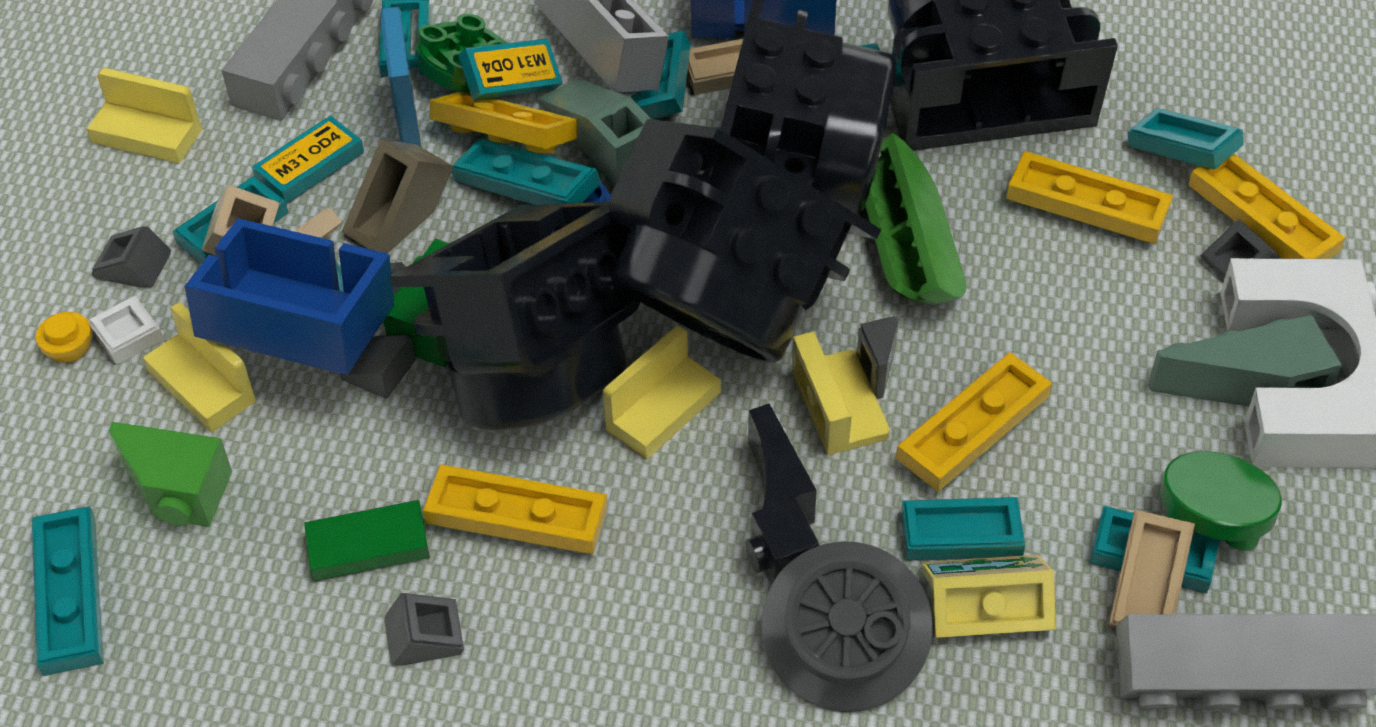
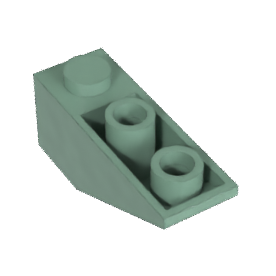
M580 78L538 98V104L545 111L578 119L577 139L572 141L615 186L646 120L651 118L631 97Z
M1307 315L1290 320L1277 319L1264 326L1238 332L1234 330L1226 331L1213 338L1187 344L1183 342L1175 343L1165 349L1157 350L1148 386L1151 391L1249 406L1256 387L1321 388L1334 385L1342 364L1313 316Z

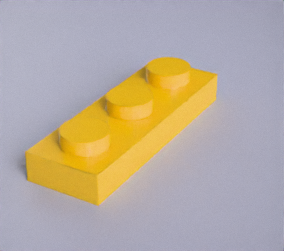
M456 92L429 100L430 120L450 124V130L454 132H480L488 134V140L492 142L510 143L515 141L526 144L528 151L535 153L554 152L557 150V145L577 139L578 119L494 98L473 101L471 93Z
M1024 151L1008 184L1006 199L1156 245L1170 210L1173 195Z
M1235 153L1215 170L1199 166L1191 173L1188 186L1233 221L1241 220L1276 251L1277 255L1282 259H1331L1341 252L1346 237Z
M1009 352L897 445L896 460L935 491L939 492L1050 397L1052 382Z
M440 464L423 509L425 523L594 555L608 509L607 494Z

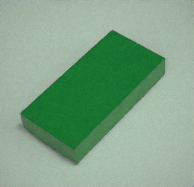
M419 500L304 522L310 571L314 581L430 558Z

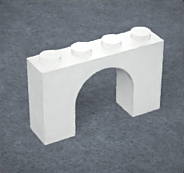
M1231 258L1220 292L1227 331L1234 330L1238 332L1264 326L1277 319L1290 320L1312 315L1341 362L1346 379L1340 383L1321 388L1256 387L1244 420L1252 464L1257 467L1376 468V315L1374 311L1376 289L1374 283L1366 279L1362 259Z

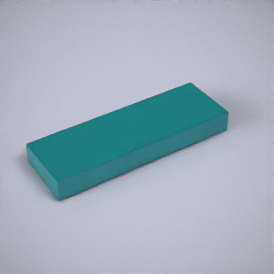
M479 138L453 164L454 167L451 172L457 183L534 205L583 203L601 184L597 169L492 142L483 138Z
M87 506L32 517L37 667L42 676L104 664L95 515L91 507Z

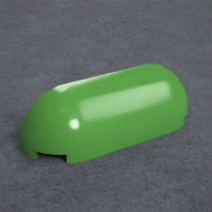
M891 133L882 141L881 156L878 159L866 202L870 223L881 229L875 242L886 280L894 290L914 302L938 305L954 301L965 294L966 281L939 192L931 175L915 152L896 134Z

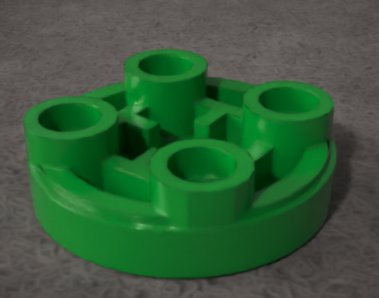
M461 14L458 16L457 22H442L435 25L427 24L420 27L414 56L415 63L423 75L434 83L451 90L470 93L458 55L465 48L509 42L504 41L497 34L486 29L485 21L481 17L474 14Z
M1196 451L1176 457L1167 465L1160 485L1161 501L1167 509L1165 517L1194 523L1193 533L1196 532L1209 538L1223 540L1230 547L1242 551L1252 550L1257 547L1260 537L1267 534L1274 527L1282 505L1280 490L1269 475L1246 460L1220 452Z

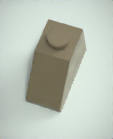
M381 139L344 224L342 233L370 250L389 253L434 213L454 166L416 144Z

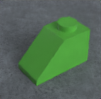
M112 422L108 431L120 460L154 517L175 526L194 524L210 527L232 474L221 438Z

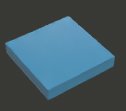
M400 8L382 9L380 17L388 77L400 142L416 144L421 147Z

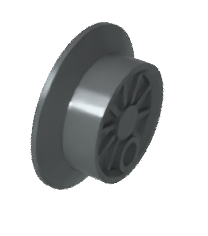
M842 541L814 547L800 554L784 567L774 580L766 596L762 612L761 629L768 660L780 680L792 692L805 701L821 708L854 712L883 705L900 695L911 685L928 657L932 641L933 622L925 591L913 572L903 562L878 547L865 543Z

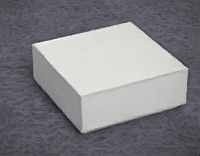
M136 296L88 320L92 334L115 365L164 340L159 326Z

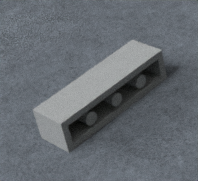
M277 0L221 70L231 106L282 121L293 105L301 101L305 89L317 73L325 69L329 57L341 41L343 42L348 38L353 25L364 11L370 9L373 0Z
M535 0V4L612 91L623 95H635L639 91L659 90L669 36L635 0Z
M1128 614L1116 625L1121 699H1139V705L1142 709L1178 707V699H1202V708L1205 709L1241 707V699H1264L1265 708L1268 709L1304 707V699H1327L1328 708L1357 709L1367 707V698L1376 695V614Z

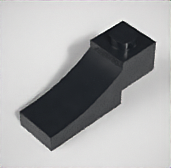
M769 403L751 409L748 412V445L761 475L765 499L763 509L752 513L751 538L745 540V546L754 570L757 573L764 571L772 585L785 566L800 554L820 546V543L810 527V524L815 523L817 490Z

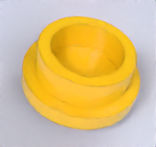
M76 312L54 314L45 319L36 331V342L41 352L54 361L61 363L72 362L85 355L90 347L92 329L88 320Z

